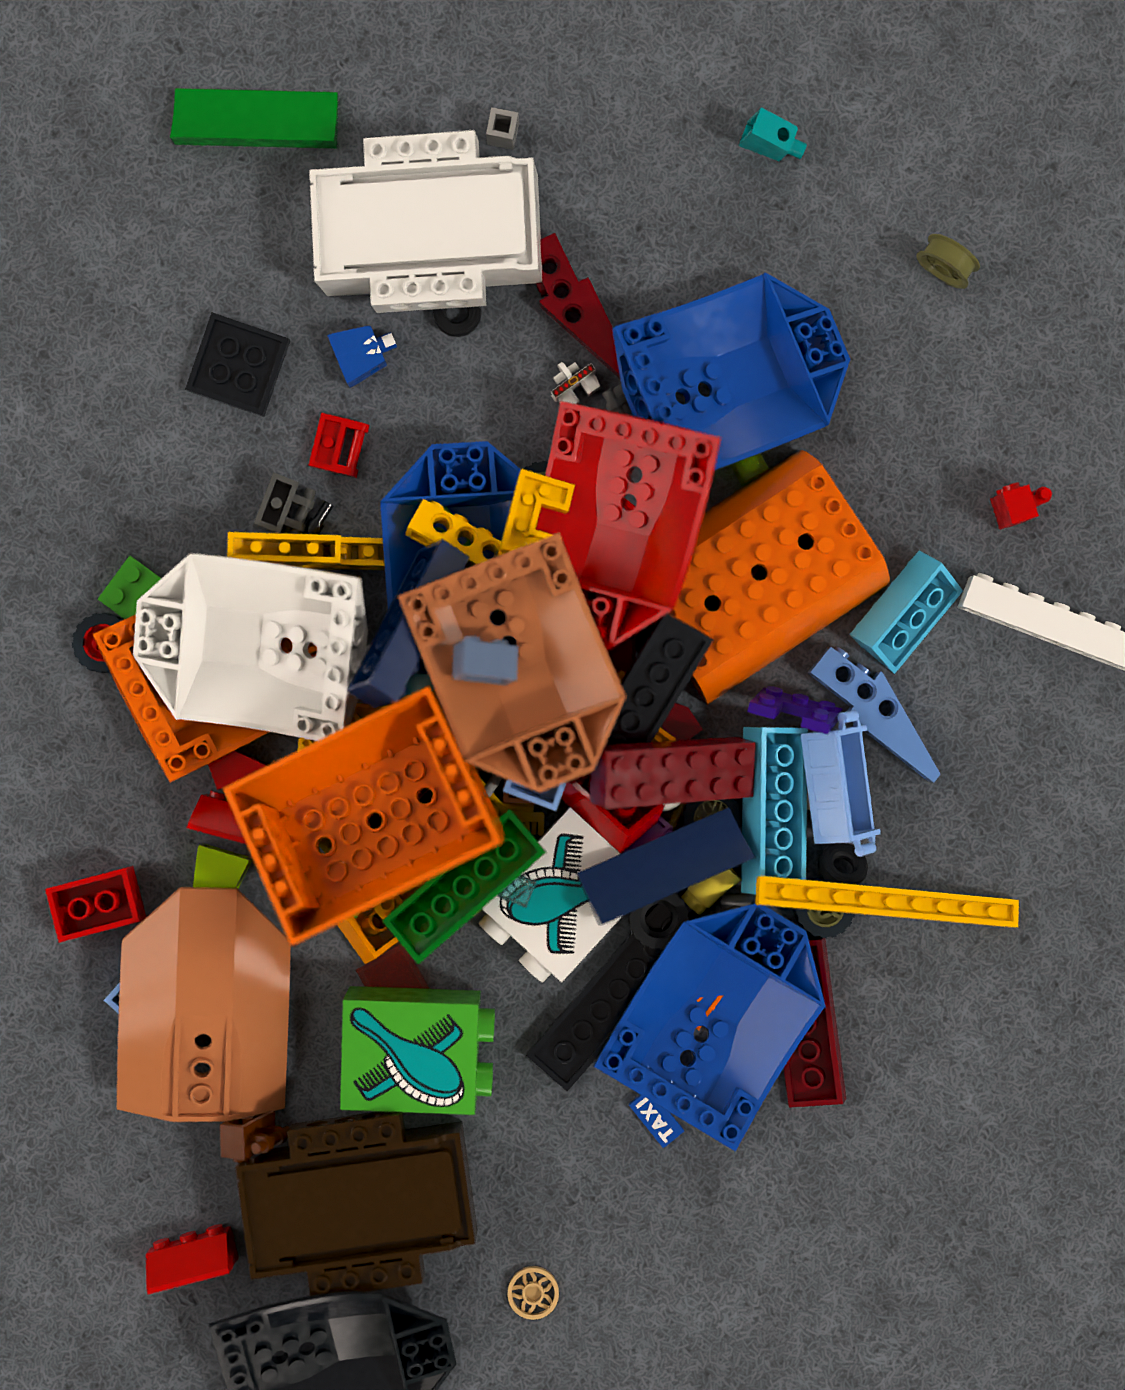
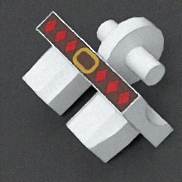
M563 362L559 363L557 366L560 373L554 376L553 379L556 384H559L564 379L566 381L551 391V397L555 402L565 401L579 404L580 401L573 390L580 385L588 396L594 394L600 389V384L595 376L596 369L590 363L572 376L574 372L579 370L578 365L574 362L569 367H566Z

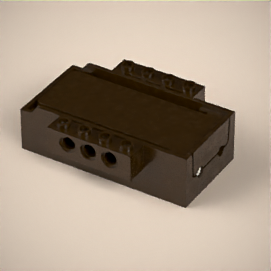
M377 1111L293 1123L287 1131L289 1146L272 1148L266 1153L255 1154L248 1161L238 1163L235 1167L237 1180L240 1179L237 1184L251 1279L307 1272L310 1296L344 1291L368 1292L423 1284L425 1276L423 1255L451 1251L457 1247L476 1243L478 1228L462 1121L405 1129L403 1112Z

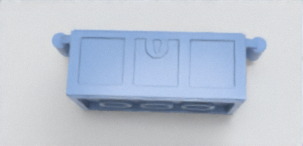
M856 710L838 714V728H833L828 735L817 731L801 734V743L815 844L853 842L855 854L857 856H864L876 851L875 835H879L881 832L880 829L874 828L862 736V731H867V726L860 724L859 713ZM853 722V726L846 727L845 723ZM868 838L869 843L861 845L860 840Z

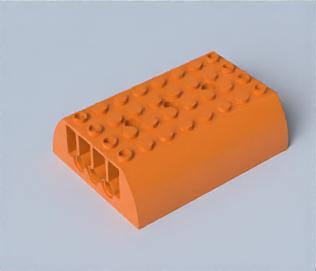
M804 450L795 452L704 512L685 582L675 608L668 612L714 639L691 676V682L708 705L887 587L890 583V576L883 555L823 465ZM806 534L812 538L813 546L811 549L803 550L799 547L798 538L800 535ZM761 565L766 569L767 574L764 580L757 581L752 577L751 570L753 566ZM715 596L719 599L720 607L717 611L711 612L705 608L704 601L706 597Z
M429 686L223 788L291 946L311 938L504 843L501 821L475 766L464 761L440 700ZM425 788L431 789L433 792L432 800L427 804H422L419 800L420 792ZM374 813H379L382 816V824L377 829H372L369 825V818ZM329 838L332 842V848L328 853L323 854L319 850V843L322 839Z

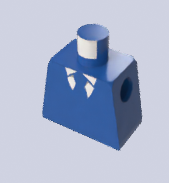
M371 326L327 335L349 388L387 366L382 353L397 348L391 332L376 338Z

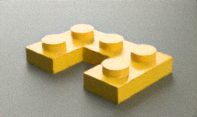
M521 469L499 551L507 553L552 536L551 534L535 530L540 508L545 507L566 514L569 510L575 485Z

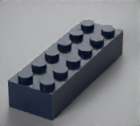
M443 539L418 550L347 692L373 708L402 700L407 692L406 684L409 678L419 668L420 663L418 660L421 653L398 596L466 569L465 565L469 556Z

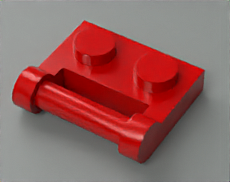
M321 413L308 466L357 478L359 470L356 468L364 436L368 434L370 425ZM350 429L354 430V435L346 466L339 465V459L346 431Z

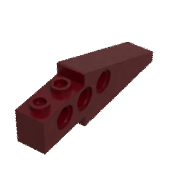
M555 233L540 239L542 268L547 263H553L557 266V270L553 274H546L542 270V282L535 283L540 295H547V297L539 300L540 308L620 379L612 331L613 327L589 277L578 282ZM559 287H564L569 291V294L561 299L554 295V291ZM569 312L579 313L581 316L580 320L576 323L568 322L565 317Z

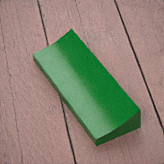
M175 88L170 138L175 145L337 149L338 93Z
M509 809L499 818L504 832V843L429 879L382 920L417 964L424 961L547 853L514 811Z

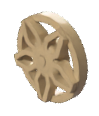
M525 1267L516 1272L511 1278L508 1285V1301L511 1308L519 1316L531 1320L541 1319L549 1315L557 1305L559 1298L557 1281L548 1270L542 1267ZM534 1272L543 1274L545 1277L540 1278L537 1282V1276ZM526 1273H530L533 1281L528 1282L526 1280ZM523 1275L522 1282L524 1285H514L516 1280ZM550 1280L551 1282L547 1287L543 1288L542 1282ZM552 1286L554 1287L553 1300L549 1294L544 1293L548 1292ZM522 1289V1294L514 1293L512 1290ZM513 1297L519 1300L524 1299L521 1309L515 1304ZM543 1298L547 1299L550 1306L541 1302ZM526 1303L532 1305L527 1312H525ZM537 1304L545 1309L539 1313H532Z

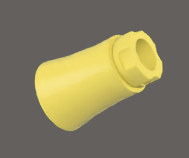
M732 868L687 887L688 890L681 898L691 909L701 915L706 908L709 909L722 895L739 883L741 877Z

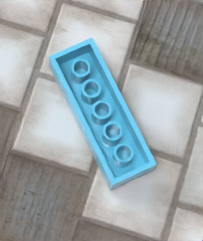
M743 727V739L755 742L753 797L742 798V835L755 858L742 863L741 893L756 895L757 876L806 880L807 781L801 743V734L808 733L806 728Z

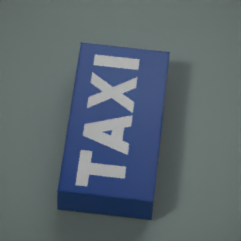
M639 1095L629 1103L631 1109L663 1148L684 1132L683 1127L669 1111L644 1096Z

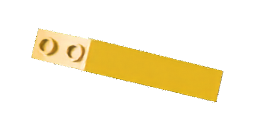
M228 532L227 557L327 570H385L383 538Z

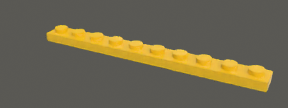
M757 876L755 905L1009 928L1018 927L1019 900L767 876Z

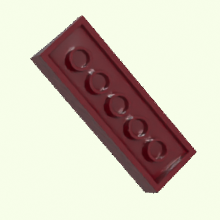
M821 937L808 938L826 1008L819 1014L784 1066L789 1108L844 1104L846 1100L826 940Z

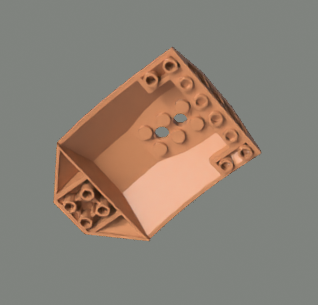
M559 533L501 554L398 596L464 761L537 792H543L594 771L626 695L598 633ZM495 609H501L506 616L504 623L499 626L493 625L490 621V614ZM508 635L515 638L516 646H518L516 681L505 686L452 679L453 647L464 640V637H479L481 642L491 643L492 640H501L504 636Z
M180 887L122 938L118 1022L117 1110L170 1122H225L285 1108L291 945L287 936L238 888ZM200 1034H207L212 1041L208 1046L200 1047L195 1043V1038ZM204 1062L210 1066V1069L205 1073H199L194 1067L196 1064Z

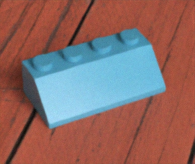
M919 550L896 579L891 582L882 596L873 604L872 608L856 625L850 635L864 650L895 674L963 590L941 562Z

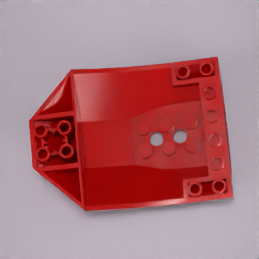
M560 401L545 476L575 486L568 512L565 514L541 507L535 530L551 535L559 533L562 537V542L606 650H610L675 608L688 573L701 528L721 437L634 415ZM634 467H639L642 471V479L638 483L632 481L630 477V472ZM627 494H632L637 501L636 507L631 511L623 506V498Z

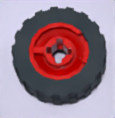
M95 613L90 617H85L76 626L77 629L73 632L72 648H74L75 658L79 659V663L82 666H86L90 671L110 673L93 634L124 620L123 618L109 613Z

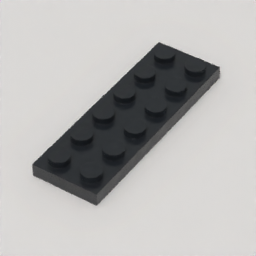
M670 613L660 617L620 682L626 697L605 745L652 742L714 639Z

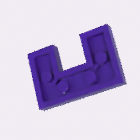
M768 686L767 688L764 687L749 702L747 712L770 719H775L780 712L802 718V728L828 735L838 723L837 716L843 709L835 707L836 705L829 701L816 702L809 700V697L804 694L795 693L791 695L784 693L781 688Z

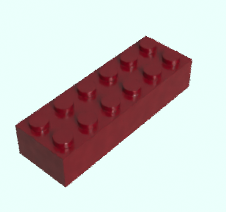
M740 737L605 745L594 771L591 772L590 803L605 809L753 797L755 742Z

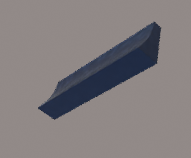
M726 808L578 872L576 875L599 926L755 858L743 837L730 808Z

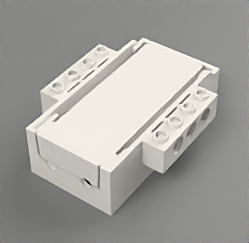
M475 130L363 138L365 166L310 170L314 267L316 268L314 269V280L327 296L371 294V306L377 313L486 306L487 286L542 282L538 174L533 158L517 159L511 156L479 158V141Z

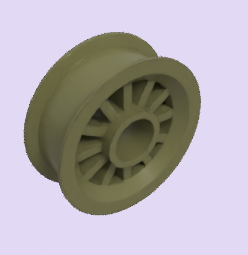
M940 234L929 235V244L924 251H919L916 255L920 265L949 286L959 289L967 288L969 285L967 279L971 273L980 269L977 258L968 249L949 237Z

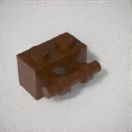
M275 1111L225 1121L220 1124L221 1157L230 1158L236 1163L246 1162L255 1154L266 1153L274 1145L284 1143L288 1139L287 1131L290 1127L275 1126Z

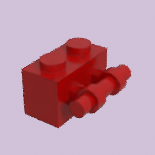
M1019 482L997 490V495L991 498L990 501L999 530L1038 517L1039 514L1036 507L1048 502L1052 497V491L1047 487H1040L1031 492L1029 484L1020 487Z

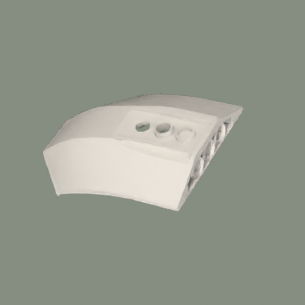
M189 554L137 600L133 657L176 720L182 719L239 726L319 741L349 726L357 705L358 698L347 692V689L366 654L368 629L361 579L262 561ZM284 637L289 638L293 644L290 653L284 652L281 648V641ZM310 642L314 643L317 647V655L315 657L311 656L308 652Z

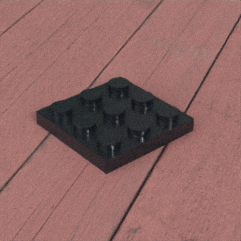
M211 312L185 390L264 417L290 344V339Z

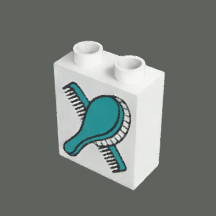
M570 806L538 839V842L547 853L482 910L487 914L478 922L499 944L503 945L512 936L522 945L527 952L519 959L520 963L541 982H544L551 973L559 981L563 982L621 918L619 917L598 926L576 873L618 856L620 853Z

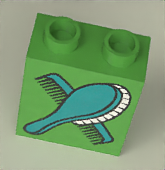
M350 986L343 999L340 1110L475 1115L477 1096L492 1097L493 1063L479 1062V1042L494 1041L495 1008H480L481 991Z

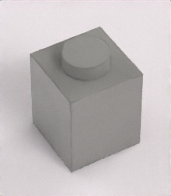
M491 107L486 131L487 145L514 150L519 126L518 112Z

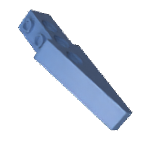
M831 646L827 647L808 671V674L850 707L847 711L856 710L859 713L860 724L867 726V731L864 732L928 782L934 783L940 776V772L884 674L877 672L871 678L869 677L871 672L860 663H857L856 666L848 660L849 655L838 646L834 649ZM839 667L845 668L848 672V678L845 682H840L836 678V670ZM861 684L869 687L870 693L866 699L858 696L857 689ZM884 700L891 706V711L887 716L882 715L879 711V705Z

